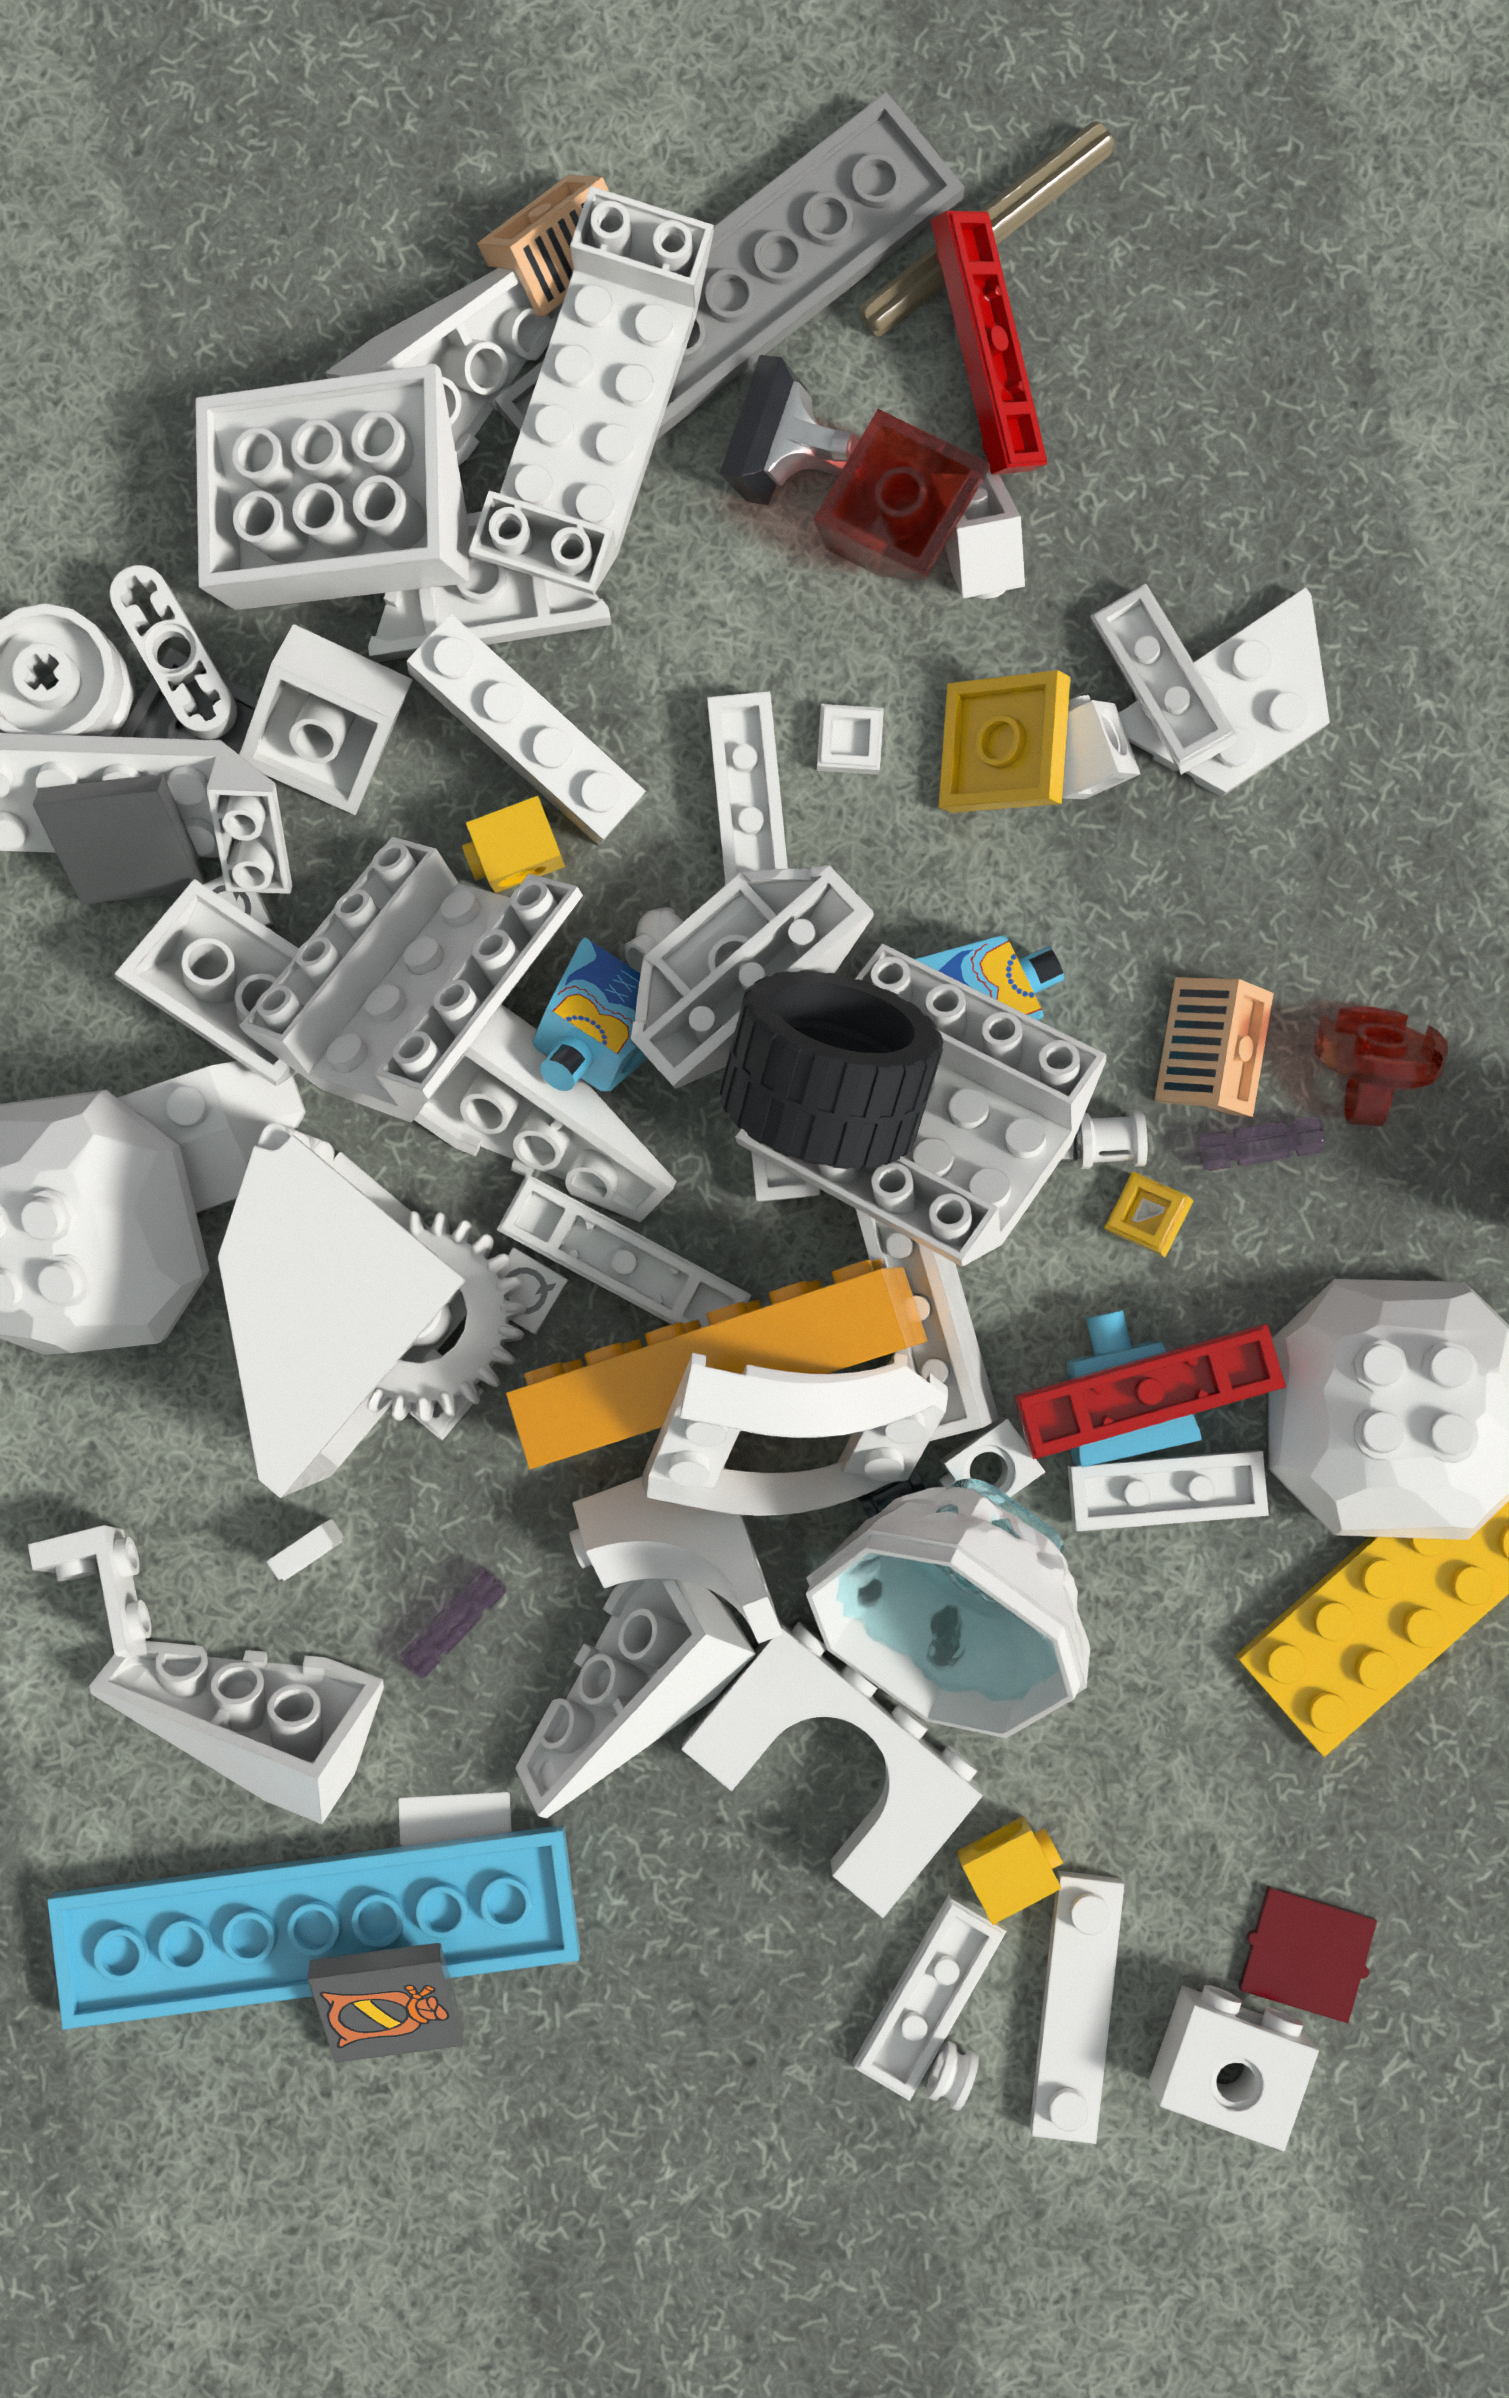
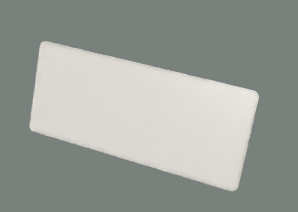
M508 1792L407 1797L398 1800L401 1846L512 1832L510 1794Z

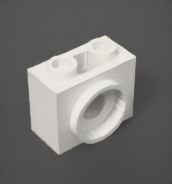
M1205 1985L1202 1992L1182 1986L1148 2082L1159 2106L1285 2152L1319 2053L1318 2048L1302 2029L1303 2022L1284 2011L1271 2007H1266L1264 2015L1241 2007V1999L1215 1986ZM1227 2064H1244L1243 2072L1235 2082L1229 2084L1216 2082L1218 2073Z

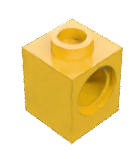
M538 796L466 822L473 841L462 845L471 872L475 881L487 877L495 893L521 884L528 874L542 876L565 867Z
M1024 1816L956 1851L962 1868L992 1925L1062 1889L1052 1869L1063 1864L1050 1836L1045 1827L1033 1833Z

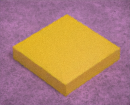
M1059 670L947 683L939 808L951 813L1062 804L1070 676Z

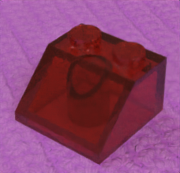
M877 409L813 521L826 550L879 577L925 580L988 473L990 465L989 462Z

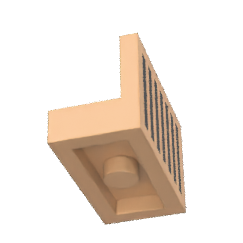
M565 176L477 243L488 267L515 270L536 315L539 317H545L564 301L574 271L570 245L590 186L609 192L603 177Z
M1175 977L1154 1101L1168 1104L1205 1106L1229 1115L1253 1117L1274 993L1240 979Z

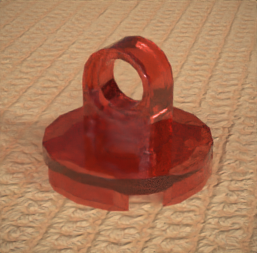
M1348 1006L1340 1008L1337 1020L1332 1021L1326 1014L1321 1017L1315 1039L1314 1052L1324 1065L1348 1078L1344 1104V1115L1347 1124L1382 1127L1386 1122L1395 1089H1415L1431 1085L1442 1076L1448 1055V1041L1437 1029L1428 1025L1426 1034L1423 1035L1414 1029L1406 1027L1409 1015L1377 1007Z

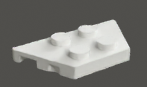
M481 512L467 514L469 549ZM469 554V583L385 593L384 601L386 605L376 636H371L368 650L369 656L374 662L411 657L450 612L486 645L612 625L608 606L603 599H599L596 593L591 595L472 557Z
M1306 587L1194 662L1236 732L1238 743L1185 773L1192 776L1196 784L1223 797L1330 723L1312 596ZM1136 701L1121 711L1119 716L1128 741L1154 755L1153 760L1173 771H1179L1139 702Z

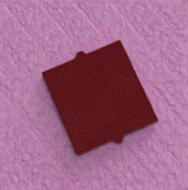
M1267 1886L1255 1930L1249 1931L1246 1936L1251 1945L1238 1988L1242 1992L1349 2023L1360 1981L1369 1975V1969L1365 1966L1377 1920L1370 1916Z

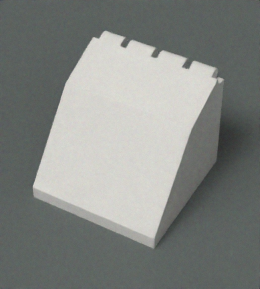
M273 1123L263 1129L258 1145L253 1147L218 1255L258 1480L279 1498H282L331 1477L392 1405V1400L379 1412L373 1413L367 1409L371 1392L466 1279L408 1231L410 1213L412 1211L347 1156L339 1152L334 1158V1148L330 1143L284 1125ZM425 1223L426 1229L430 1230L431 1227ZM462 1292L450 1304L453 1320L446 1338L437 1345L427 1348L413 1346L401 1359L402 1361L420 1363L432 1348L436 1351L439 1350L467 1316Z

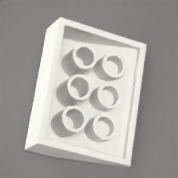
M436 364L196 398L199 588L232 609L241 610L469 583L468 518L441 369Z

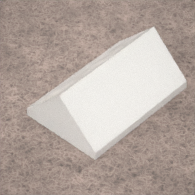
M194 879L115 972V979L274 1086H279L298 1073L245 1034L239 1025L257 1004L259 997L271 987L296 956L299 948Z

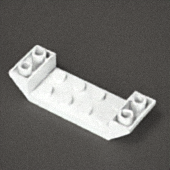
M590 186L570 245L574 271L500 494L488 491L469 549L470 556L591 595L596 593L618 556L696 319L714 233V225Z
M0 733V851L56 853L33 807V802L39 788L163 774L198 857L220 858L226 892L290 894L292 889L276 785L221 740Z

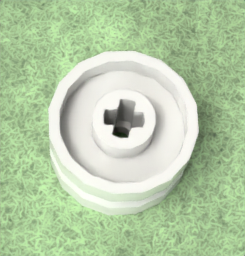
M45 603L18 608L0 620V730L12 734L118 737L139 699L134 671L120 649L107 639L106 635L94 623L70 608Z

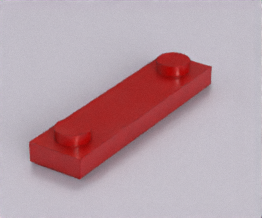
M945 211L930 221L937 246V258L943 271L982 435V447L987 456L990 473L995 475L1033 471L1047 465V458L988 212Z
M1260 1324L1015 1394L1013 1397L1030 1456L1034 1460L1282 1389L1286 1385L1268 1324Z

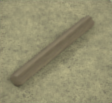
M1101 122L1089 123L978 211L988 212L996 245L1110 156L1114 140ZM936 245L861 304L859 317L873 336H883L946 286L942 267L937 258Z

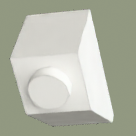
M988 462L932 473V483L949 566L962 598L990 599L1002 595L1006 590L1025 587L1021 516L1000 475H991Z

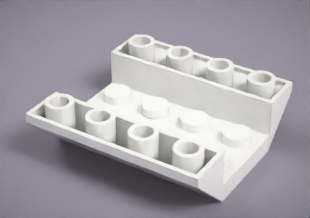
M391 837L387 844L375 854L373 861L348 892L337 901L335 908L314 934L298 949L296 956L271 987L259 997L257 1004L239 1026L245 1034L321 1090L412 1123L558 931L583 895L578 886L533 874L527 875L511 897L460 884L436 848Z
M882 943L856 979L872 983V985L896 993L907 1002L910 1001L920 1008L925 1016H929L937 1026L936 1030L941 1033L944 1042L942 1046L943 1052L918 1134L910 1152L907 1155L900 1156V1159L887 1165L881 1164L875 1168L841 1169L821 1164L815 1165L803 1162V1160L792 1156L780 1154L763 1143L760 1144L749 1137L743 1129L739 1131L735 1138L737 1144L963 1267L1004 1243L1068 1151L1106 1063V1054Z

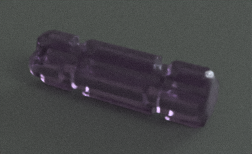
M1310 1116L1293 1119L1292 1126L1286 1127L1285 1121L1233 1129V1136L1228 1137L1225 1131L1207 1133L1199 1137L1198 1154L1204 1170L1207 1171L1231 1168L1230 1161L1236 1160L1238 1166L1286 1159L1290 1158V1151H1296L1297 1156L1316 1154L1324 1150L1325 1132L1320 1119Z
M487 1568L481 1569L464 1586L467 1591L464 1594L459 1592L422 1630L424 1636L422 1638L417 1636L401 1652L400 1660L412 1674L420 1679L425 1678L442 1660L440 1655L442 1653L447 1655L483 1618L484 1614L482 1611L485 1608L490 1610L503 1597L507 1588L502 1580Z

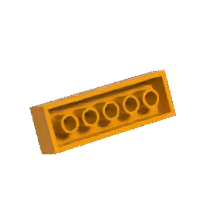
M870 1259L832 1271L835 1284L824 1288L821 1280L818 1279L811 1282L802 1281L771 1291L768 1294L772 1305L762 1308L758 1299L747 1303L744 1301L708 1312L706 1316L710 1326L702 1328L699 1319L684 1324L683 1322L675 1323L645 1333L648 1344L646 1347H642L640 1339L623 1344L619 1342L585 1353L586 1367H584L582 1359H577L563 1364L562 1362L525 1373L524 1377L527 1386L507 1392L506 1395L529 1469L661 1428L692 1353L706 1356L705 1367L743 1374L747 1364L786 1372L829 1374L928 1342L904 1267L885 1268L882 1259L870 1261Z

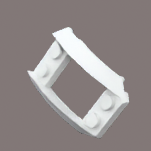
M692 1353L644 1469L642 1486L647 1498L738 1515L767 1516L795 1514L844 1503L871 1493L889 1483L909 1479L946 1412L948 1386L931 1373H929L926 1380L907 1366V1355L894 1353L886 1366L840 1374L786 1372L748 1364L743 1374L705 1367L706 1356ZM740 1431L792 1438L829 1437L852 1433L838 1462L827 1467L788 1473H758L724 1469V1465Z

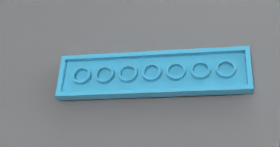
M565 1825L55 1892L47 1899L62 2030L312 1997L313 1994L308 1982L310 1960L441 1943L450 1978L574 1962L579 1961L581 1954Z

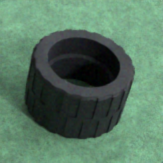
M806 970L778 972L773 974V976H765L755 981L745 991L720 1089V1101L726 1113L730 1114L729 1118L739 1129H743L749 1137L758 1143H763L785 1156H792L803 1160V1162L815 1165L821 1164L841 1169H867L878 1167L881 1164L887 1165L899 1160L900 1156L907 1155L913 1147L943 1052V1038L941 1033L936 1030L937 1026L929 1016H925L920 1008L887 989H882L860 979H853L829 972L820 973Z

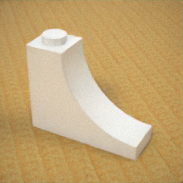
M643 1476L573 1502L579 1526L578 1529L569 1532L574 1552L582 1568L593 1565L604 1588L642 1579L686 1581L717 1593L736 1607L750 1625L758 1644L783 1635L743 1515L711 1511L647 1498L642 1486Z

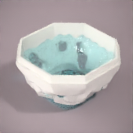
M972 1478L961 1479L950 1487L929 1488L893 1500L879 1514L866 1520L857 1531H854L807 1577L809 1588L806 1596L827 1650L926 1722L1008 1738L1075 1699L1077 1693L1087 1688L1090 1646L1078 1613V1591L1074 1578L1068 1569V1563L1063 1556V1540L1054 1529L1001 1490L985 1481Z

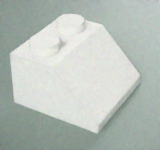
M293 624L271 663L239 755L264 775L356 815L413 679Z

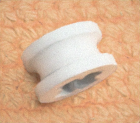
M946 2041L942 2045L930 2072L926 2097L933 2101H937L940 2097H945L948 2100L949 2108L959 2111L965 2104L972 2089L978 2069L979 2056L973 2051H967L965 2055H961L956 2051V2044Z

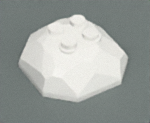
M107 1090L0 1104V1339L43 1355L161 1343L168 1338L210 1271L180 1145Z
M1334 1279L1272 1338L1286 1387L1268 1392V1469L1332 1535L1469 1540L1509 1501V1324L1465 1282Z

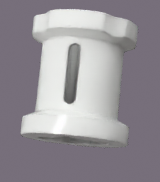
M1131 1110L1129 1116L1109 1118H1091L1089 1113H1085L1076 1133L1079 1168L1090 1169L1093 1163L1131 1161L1135 1167L1145 1166L1148 1144L1143 1110Z

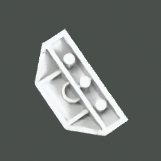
M830 865L812 866L811 869H772L740 872L643 957L631 1040L675 1089L726 1067L747 988L753 985L755 981L765 976H773V974L778 972L806 970L820 973H835L873 918V910Z
M239 1061L207 1066L118 1097L120 1101L180 1145L196 1214L237 1199L253 1147L258 1145L261 1133L266 1126L276 1123L295 1130L306 1113L294 1076L276 1087Z

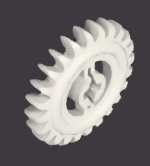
M412 1211L410 1213L408 1231L466 1279V1281L371 1392L367 1409L373 1413L379 1412L392 1400V1417L397 1421H401L407 1416L412 1405L415 1404L419 1419L423 1422H428L432 1418L435 1403L439 1402L444 1412L448 1416L453 1417L457 1413L458 1395L462 1394L474 1405L480 1402V1394L476 1385L480 1380L493 1387L500 1385V1379L492 1367L495 1363L514 1364L515 1358L503 1346L505 1342L519 1341L524 1337V1333L520 1329L508 1323L510 1319L524 1314L526 1306L520 1302L507 1301V1297L521 1287V1281L517 1277L500 1279V1276L510 1264L508 1255L499 1254L487 1260L494 1242L490 1235H482L475 1243L470 1245L472 1225L467 1220L461 1221L457 1229L450 1235L448 1218L442 1212L436 1214L431 1229L427 1230L421 1215L416 1211ZM462 1292L467 1316L464 1332L455 1347L442 1357L428 1362L414 1363L402 1361L401 1359L413 1346L427 1348L437 1345L446 1338L453 1320L450 1304Z

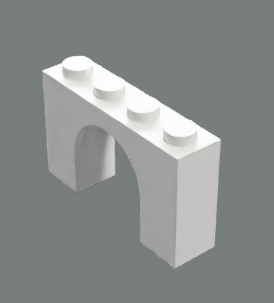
M780 1619L779 1622L783 1635L760 1643L755 1649L756 1655L718 1694L683 1737L681 1750L730 1791H733L777 1736L795 1723L809 1718L832 1717L850 1722L865 1731L875 1741L884 1756L885 1781L883 1789L873 1809L830 1862L832 1876L884 1918L982 1798L983 1795L977 1782L972 1779L978 1770L963 1755L949 1745L942 1753L939 1752L922 1737L928 1728L914 1714L900 1704L893 1711H890L872 1696L878 1689V1686L848 1665L841 1670L824 1656L823 1653L827 1648L823 1639L807 1625L799 1621L792 1629Z

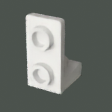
M102 1525L28 1544L32 1570L56 1573L57 1581H68L97 1573L96 1563L98 1562L116 1657L135 1658L147 1654L145 1639L151 1636V1620L145 1603L142 1600H137L133 1575L139 1573V1557L133 1540L130 1537H125L123 1529Z

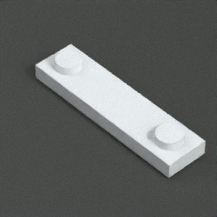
M529 1174L525 1176L497 1228L501 1233L670 1324L679 1322L684 1324L699 1319L702 1328L710 1326L706 1313L743 1301L747 1303L752 1296L746 1291Z
M1057 1871V1880L1062 1889L1055 1892L1029 2129L1033 2137L1096 2144L1125 1883L1121 1878Z

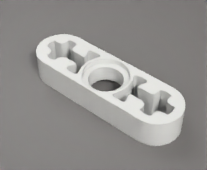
M143 565L125 568L117 574L111 584L110 600L173 712L183 726L198 738L216 739L225 735L236 721L237 705L235 699L178 600L163 577L156 570ZM143 586L149 593L153 592L150 595V601L163 621L152 626L143 611L136 604L132 605L136 601L135 595L132 592L134 589ZM171 637H181L189 641L191 646V654L188 661L175 669H168L159 665L157 652L162 642ZM204 669H206V674H201V672ZM196 679L202 691L211 701L221 699L213 705L215 717L205 721L200 714L190 716L198 707L192 694L184 684ZM173 686H178L177 689L173 691Z

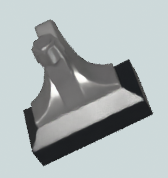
M759 355L720 474L745 501L768 505L776 486H783L790 476L801 470L813 469L838 476L847 481L854 480L861 465V462L855 458L858 454L859 441L857 434L820 426L813 414L812 397L807 393L805 385L782 357Z

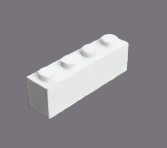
M451 612L407 660L409 675L598 846L645 794L646 791Z

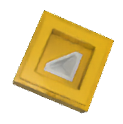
M1132 1171L1104 1228L1111 1234L1165 1258L1193 1200L1184 1193Z

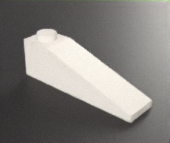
M497 268L375 336L327 370L325 374L328 379L436 364L441 369L459 466L469 458L478 445L479 441L474 436L492 410H497L494 399L510 386L527 360H538L550 343L562 304L545 317L537 316L515 270Z
M501 1004L414 1120L458 1150L476 1156L480 1146L514 1159L511 1167L513 1172L523 1176L527 1174L532 1176L534 1169L544 1171L564 1179L566 1188L571 1195L641 1222L673 1190L677 1181L586 1081L580 1078L574 1087L568 1091L555 1089L542 1077L540 1066L548 1056L537 1050L532 1042L537 1029Z
M642 1579L620 1583L613 1589L603 1607L604 1611L612 1615L595 1647L585 1643L582 1645L574 1660L582 1669L566 1700L562 1698L552 1700L515 1767L538 1816L548 1818L714 1700L756 1655L731 1610L707 1588L673 1579Z
M145 1641L147 1654L143 1656L124 1658L116 1657L114 1654L90 1684V1693L257 1797L319 1824H323L355 1775L384 1688L383 1679L326 1657L305 1656L303 1666L267 1663V1652L245 1650L243 1660L207 1657L203 1646Z

